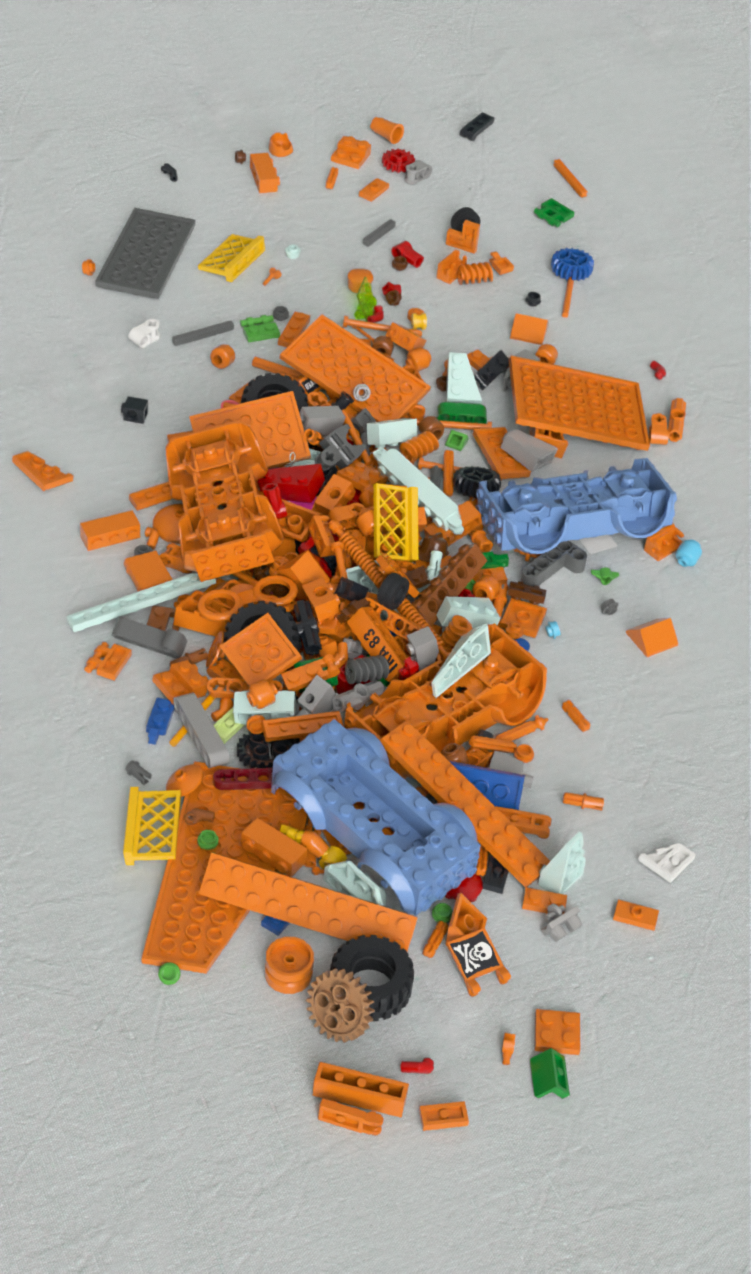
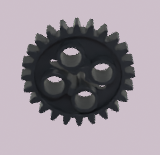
M249 731L248 734H243V738H239L237 757H239L240 762H243V766L249 765V768H273V760L276 756L285 753L294 744L300 743V738L269 741L270 754L272 756V759H270L269 745L265 740L264 733L253 734Z

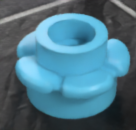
M548 621V626H545L546 632L549 637L553 636L556 639V636L561 635L559 626L556 621Z

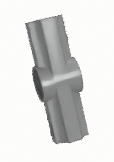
M372 681L365 685L356 684L352 690L333 697V709L341 713L346 712V704L350 702L353 709L359 710L364 704L372 701L370 700L372 694L377 693L380 697L384 692V685L381 681Z

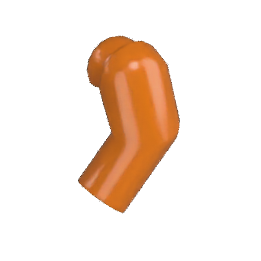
M224 697L220 700V709L211 713L214 722L222 718L233 707L232 699Z

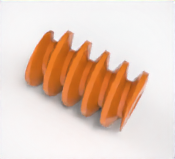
M489 262L466 264L465 266L462 264L458 267L457 279L460 285H462L463 280L466 285H468L469 280L471 284H474L475 279L477 283H480L481 278L484 283L487 282V278L490 282L493 281V271Z
M424 431L422 434H418L412 439L401 443L399 452L404 457L408 455L409 461L414 456L416 461L420 457L436 451L439 448V442L432 432Z
M455 615L445 628L442 636H440L446 643L444 648L448 652L452 651L463 635L473 629L471 623L465 617Z

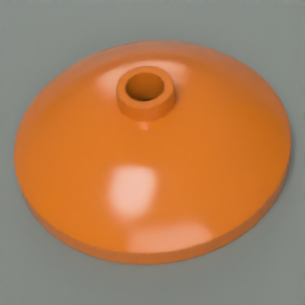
M183 504L168 505L155 514L153 527L157 529L161 539L170 543L180 544L178 520L185 514Z

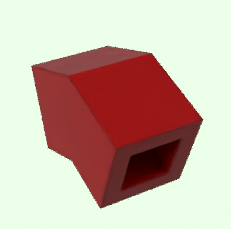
M389 281L382 287L385 296L393 290H397L400 294L402 292L400 284L394 285Z

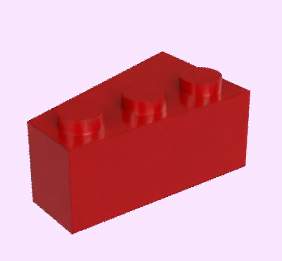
M320 463L268 469L266 475L258 480V484L262 492V487L266 484H278L281 499L312 503L325 478Z

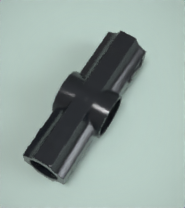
M297 601L296 605H294L297 618L296 625L300 638L303 641L305 652L311 655L319 654V651L322 650L318 634L320 630L313 615L311 604L309 601Z

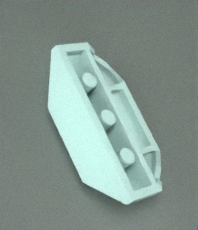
M350 860L325 866L323 880L335 891L386 906L385 890L373 882L367 873L362 872Z

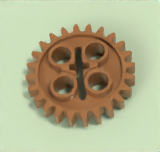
M335 968L317 976L316 981L311 983L313 988L307 991L312 997L306 999L308 1003H311L307 1010L313 1012L309 1019L317 1021L314 1027H321L320 1034L327 1032V1039L334 1037L335 1042L342 1040L343 1043L349 1040L353 1041L365 1034L364 1031L370 1028L368 1023L373 1021L369 1014L375 1012L374 1009L369 1007L370 1004L374 1003V1000L368 999L371 991L365 992L364 990L367 984L360 985L361 977L353 979V972L346 974L345 969L338 971Z

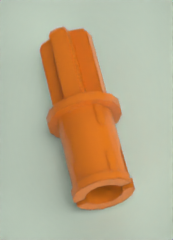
M566 792L563 795V803L581 806V809L591 808L602 811L604 798L588 796L586 793L579 795Z

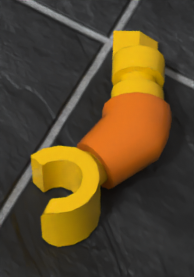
M281 825V833L307 848V851L317 858L321 857L319 864L322 869L328 863L334 864L347 860L344 851L335 846L329 847L316 832L308 829L306 831H299V829Z

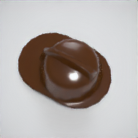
M439 532L435 535L425 536L421 546L418 547V559L430 562L432 551L442 552V559L449 555V551H447L448 543L443 538V533Z

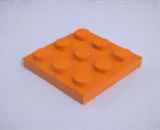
M269 613L219 646L248 686L261 680L270 682L302 660L300 653Z

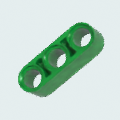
M442 402L437 406V419L486 424L487 409L484 405Z

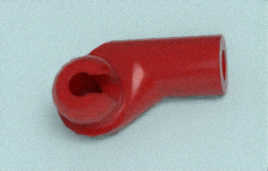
M381 305L374 306L373 315L368 316L367 321L372 323L382 321L384 318L383 307Z
M655 360L652 361L650 368L656 371L654 376L658 380H662L666 376L665 368Z
M424 1058L422 1062L402 1061L400 1066L401 1072L430 1074L434 1070V1061L431 1058Z

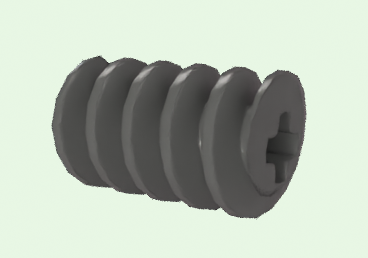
M382 655L349 659L345 665V678L349 684L361 683V681L367 682L368 680L374 681L375 679L381 680L382 677L386 679L389 675V664Z

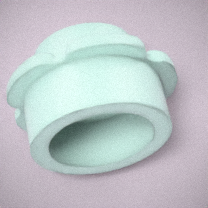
M289 245L285 248L286 256L290 259H296L299 257L301 249L297 245Z

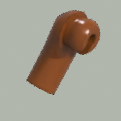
M195 808L185 815L184 820L188 825H195L202 820L213 822L215 812Z

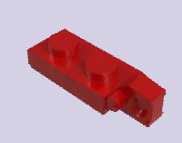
M411 657L403 660V667L398 670V680L404 681L419 672L418 663L415 660L412 661Z

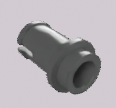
M130 761L125 768L127 774L133 775L143 785L147 784L149 781L143 775L151 779L152 774L142 768L138 761Z

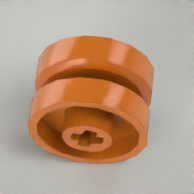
M282 937L272 942L266 951L265 979L268 985L275 991L283 994H295L307 988L313 976L314 952L311 946L297 937Z

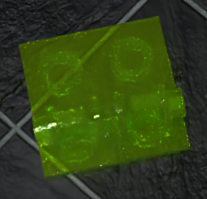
M364 277L356 295L359 304L354 316L357 320L366 319V322H368L367 317L373 314L377 300L373 296L371 284Z

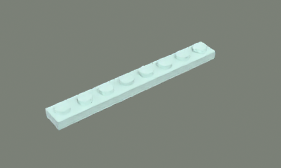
M194 572L66 616L67 622L73 632L82 631L85 628L102 624L105 621L137 612L140 609L154 606L167 600H172L175 597L189 594L198 589L207 588L210 585L216 584V578L201 582L198 573Z

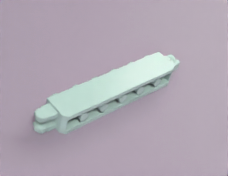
M379 447L373 452V456L379 465V472L383 476L386 475L392 485L407 486V488L418 487V506L424 507L425 515L427 517L430 516L438 528L442 527L445 531L451 530L456 535L463 533L464 528L458 506L397 449L387 451Z

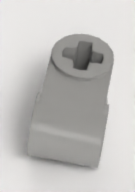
M421 160L407 165L405 182L414 185L427 179L432 173V166Z

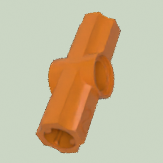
M676 398L671 402L668 438L673 442L682 439L686 416V402H684L683 398Z

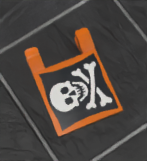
M485 928L446 943L471 997L478 995V992L481 991L480 985L475 980L478 977L496 971L501 985L506 984L511 979L509 971L504 967Z

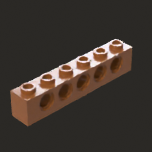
M476 543L462 545L458 549L459 552L449 559L447 566L439 571L440 574L430 581V585L426 589L421 591V596L411 603L431 627L438 620L436 615L445 597H457L487 562V559Z

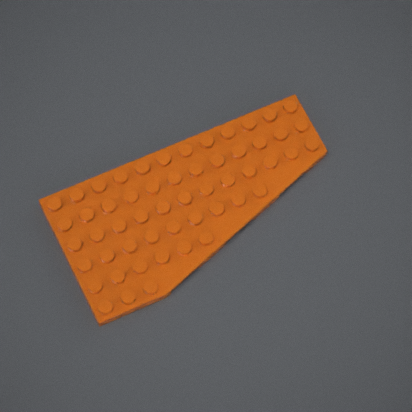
M194 761V764L202 769L203 779L193 792L184 797L179 816L176 859L167 861L142 954V963L156 966L174 963L180 970L207 974L250 912L248 909L199 894L211 853L214 852L277 872L278 870L275 867L263 862L259 857L241 847V833L256 818H259L280 831L281 825L305 831L308 815L303 808L300 810L295 808L294 803L297 801L282 788H278L275 795L271 792V789H216L213 785V775L217 770L240 768L221 765L208 768L205 763ZM242 776L239 777L238 780L241 782H245L248 780V778ZM266 776L258 777V779L261 781H267L269 779ZM195 808L215 812L213 822L202 820L195 825H188L184 817ZM212 830L219 838L217 847L205 850L198 845L197 839L202 831Z

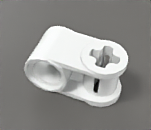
M148 319L130 331L129 339L141 348L147 347L149 344L160 339V332L158 331L160 322L156 319Z

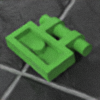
M260 315L257 318L247 317L245 320H240V325L243 327V333L248 343L280 337V331L276 323L273 322L272 315Z

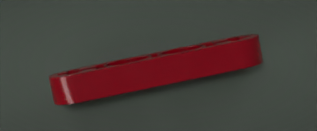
M273 768L217 770L213 775V785L219 790L271 789ZM243 776L247 777L248 780L241 782L238 778ZM266 776L269 779L267 781H261L258 779V777Z

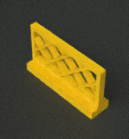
M231 234L198 265V270L226 276V281L233 282L265 251L264 236L258 235L255 239Z
M378 483L373 484L374 558H378L383 554L380 553V545L383 543L388 549L386 553L393 560L407 562L419 560L418 487L405 488ZM380 489H383L388 495L384 500L380 496ZM396 492H402V500L400 502L394 496ZM389 499L396 505L393 510L386 504ZM382 506L388 513L385 518L380 514ZM397 509L402 513L401 520L394 514ZM389 517L396 523L393 528L386 522ZM382 524L388 531L385 536L380 532ZM397 527L402 531L401 538L394 532ZM390 535L396 541L393 546L386 540ZM398 545L402 549V556H399L394 550Z
M130 787L123 849L126 865H135L136 860L176 859L181 790L139 791V787ZM176 797V800L170 805L164 802L167 798ZM144 798H153L155 801L148 806L144 803ZM161 804L165 809L156 813L153 809ZM149 812L154 817L146 822L142 817ZM171 812L174 817L166 821L163 816ZM159 820L163 825L156 830L151 825ZM167 828L173 831L168 837H164L161 834ZM144 830H150L152 833L146 838L140 835ZM158 837L162 841L156 846L152 845L150 841ZM167 844L171 848V852H161L160 849ZM145 845L151 849L147 853H138L139 849Z

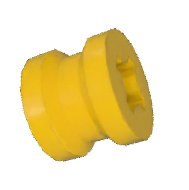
M412 313V329L421 328L426 330V313L421 315Z

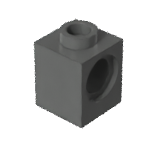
M366 408L351 418L354 427L360 434L364 433V424L376 422Z

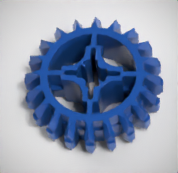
M566 247L556 251L551 260L552 272L556 273V276H560L561 279L565 278L566 280L569 277L580 281V279L585 280V278H589L594 268L592 256L589 253H585L584 250L573 249V247L571 249Z

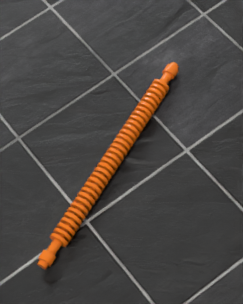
M331 520L328 523L329 529L333 534H337L339 537L338 541L343 542L345 551H347L370 580L373 581L376 587L380 588L387 576L380 572L377 563L350 532L345 533L338 521ZM405 597L396 610L402 616L422 628L427 626L430 628L437 640L442 660L445 662L451 653L444 648L446 643Z

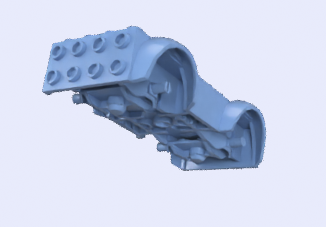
M648 458L634 459L631 469L617 470L615 466L609 467V472H607L603 479L601 476L589 479L588 470H584L580 474L545 479L534 477L531 484L516 485L515 481L512 480L508 482V486L501 493L499 491L489 492L487 480L479 482V489L476 491L478 505L475 508L481 513L483 525H486L489 534L494 538L495 544H498L502 551L518 549L528 554H542L552 550L559 543L569 540L595 538L615 533H621L630 538L652 536L662 527L672 525L677 495L668 482L664 480L661 473L657 471L654 464Z
M334 719L322 725L315 733L309 734L303 741L294 744L288 751L279 754L273 760L271 792L275 795L279 787L287 791L297 801L294 803L297 810L304 809L313 828L316 830L326 829L359 859L357 865L359 869L364 864L375 870L383 878L381 885L384 888L390 886L399 899L401 910L405 913L416 916L422 911H427L432 903L443 899L452 888L456 889L465 878L472 877L477 871L476 867L481 845L477 841V834L469 817L455 805L449 803L432 804L389 766V759L385 748L380 740L368 730L361 728L346 729ZM362 802L365 804V808L362 810L355 809L353 804ZM376 818L378 822H370L368 819ZM389 827L394 831V834L385 835L382 830Z

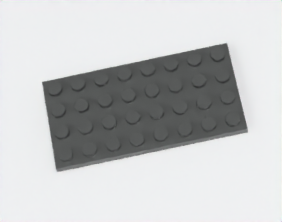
M134 208L95 281V286L159 299L196 225V220Z

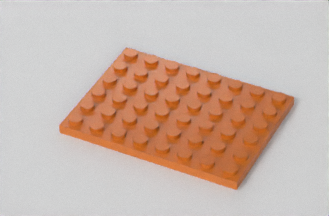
M510 356L509 368L516 424L648 451L650 442L638 382Z

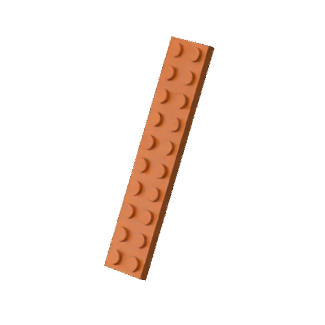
M408 720L381 738L380 742L385 750L439 803L455 805L469 817L475 828L477 841L525 888L540 877L539 871L544 865H548L550 860Z
M214 852L210 855L199 891L200 895L346 941L352 938L357 940L358 936L363 935L365 937H370L371 935H377V938L386 937L390 939V942L393 943L395 941L401 945L400 949L404 948L407 952L418 916Z

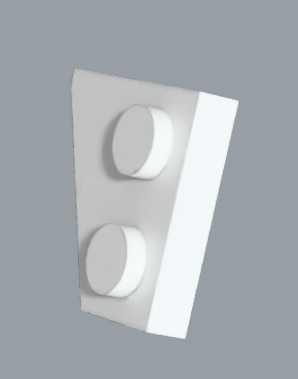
M677 843L670 845L668 848L656 849L655 853L649 855L642 853L638 861L671 883L695 859L696 854L682 844Z

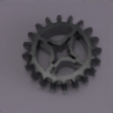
M466 466L456 470L453 477V487L457 493L463 496L477 498L476 491L479 489V482L487 480L488 491L495 492L501 488V478L499 474L491 469L479 466Z

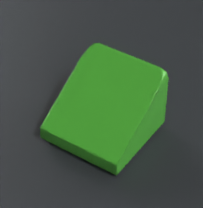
M451 430L445 446L462 451L469 440L468 435Z

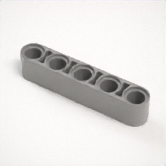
M192 692L174 697L175 710L207 767L213 768L229 763L228 750L196 694Z

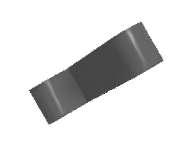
M563 541L524 567L521 582L533 587L534 585L540 586L563 567L574 573H582L585 570L587 553L572 542Z
M118 617L111 634L119 640L175 659L182 657L188 642L184 634L174 629H168L166 632L124 617Z

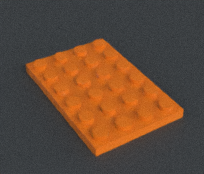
M293 391L189 416L193 432L237 420L248 424L260 445L268 469L292 463L291 461L294 463L311 458L307 439L304 438V428Z

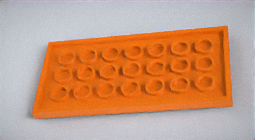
M323 314L280 354L279 358L337 398L341 396L342 391L346 392L354 400L349 406L358 412L366 408L376 422L404 418L431 388V386ZM358 384H365L370 389V396L365 401H358L353 396V389ZM363 389L359 390V395H362L364 393Z

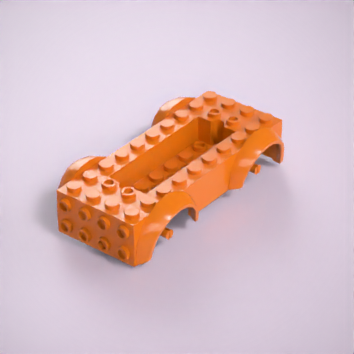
M241 420L170 438L169 443L165 447L170 493L172 499L183 502L185 513L178 520L184 569L197 572L200 581L203 582L273 563L272 552L280 547L284 537L270 502L266 496L259 495L257 481L266 475L268 468L263 452L250 426ZM216 481L222 482L220 486H213ZM221 504L227 505L224 509H217Z
M495 623L488 624L491 654L437 698L433 696L431 682L444 664L440 653L437 655L435 663L404 681L392 680L380 697L377 693L372 694L370 700L373 703L364 709L353 712L350 702L347 703L344 728L365 729L381 740L389 732L408 720L441 753L446 745L450 743L462 745L470 740L471 736L478 734L479 730H486L496 723L515 726L528 720L542 702L546 687L547 668ZM458 687H465L467 689L464 693L456 691ZM429 704L436 705L437 709L430 711L426 706ZM386 751L389 766L403 779L407 777L415 779Z

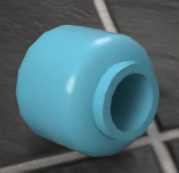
M692 539L684 540L678 547L675 556L681 566L691 567L696 565L701 557L702 549L697 541Z

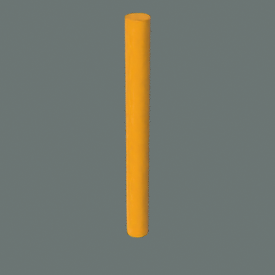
M210 695L205 698L201 703L205 711L216 698ZM184 725L169 741L171 746L176 747L187 734Z

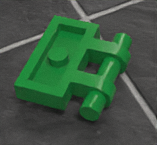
M552 198L541 204V210L539 208L534 210L538 218L548 221V224L559 227L561 222L564 223L573 218L575 213Z

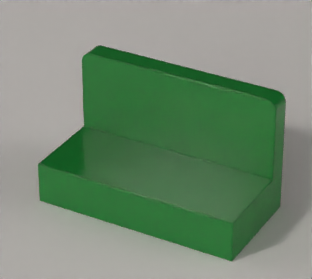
M550 1048L530 1059L535 1097L541 1098L551 1092L562 1099L570 1096L565 1056Z

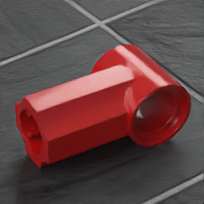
M403 241L392 247L391 252L394 258L397 256L405 257L407 262L415 268L420 267L424 261V256L413 250L412 245L408 241Z
M269 483L262 487L263 494L270 502L277 519L288 517L278 484Z

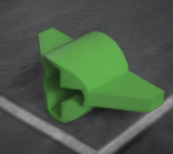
M607 567L600 570L591 569V574L598 577L603 585H608L613 579L619 577V572H611L610 568Z

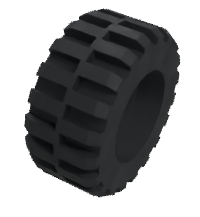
M265 373V376L259 375L255 380L252 379L248 383V386L244 388L241 403L293 391L300 413L302 407H308V398L304 394L305 390L302 386H298L299 383L296 380L292 381L289 376L285 375L284 377L280 373H275V375Z
M259 601V604L255 605L253 602L249 603L246 608L242 606L238 609L239 613L237 615L233 613L230 617L231 623L227 622L225 626L224 641L226 642L269 613L296 650L300 652L301 639L293 616L290 612H286L283 606L280 605L277 608L274 602L266 604L265 601Z
M363 935L358 936L357 940L352 938L346 941V945L343 944L338 948L332 957L330 971L335 968L338 971L345 969L346 974L353 972L354 975L363 970H375L387 976L390 981L380 986L367 985L364 989L365 992L371 991L368 999L374 1000V1003L369 1005L370 1008L375 1010V1012L369 1014L373 1021H379V1018L386 1020L391 1018V1014L397 1015L401 1012L402 1008L406 1007L409 1002L414 980L413 962L408 957L407 951L404 948L400 949L401 945L395 941L392 943L389 941V938H377V935H371L370 937Z

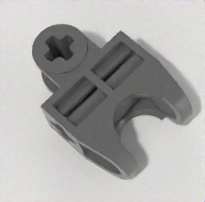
M348 424L335 429L319 443L324 450L316 456L315 464L321 463L323 471L329 470L335 464L341 470L356 460L365 450L366 446L364 444L354 446L347 441L346 435L350 429Z

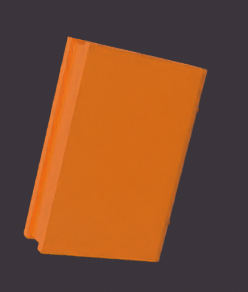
M157 551L129 557L124 560L126 572L133 581L137 592L173 580Z

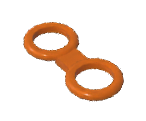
M280 575L267 576L255 583L253 589L235 593L227 589L209 591L200 597L197 608L200 615L207 620L215 622L228 621L233 613L236 615L239 613V608L242 606L246 608L252 602L254 605L259 604V601H265L266 604L274 602L277 607L288 605L296 599L298 588L296 583L288 577ZM270 584H282L290 590L286 596L279 599H270L260 593L265 586ZM215 598H228L235 603L231 610L224 613H214L205 607L210 600Z

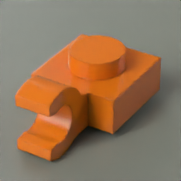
M497 251L490 253L493 258L489 259V262L499 275L514 270V265L506 257L501 258Z

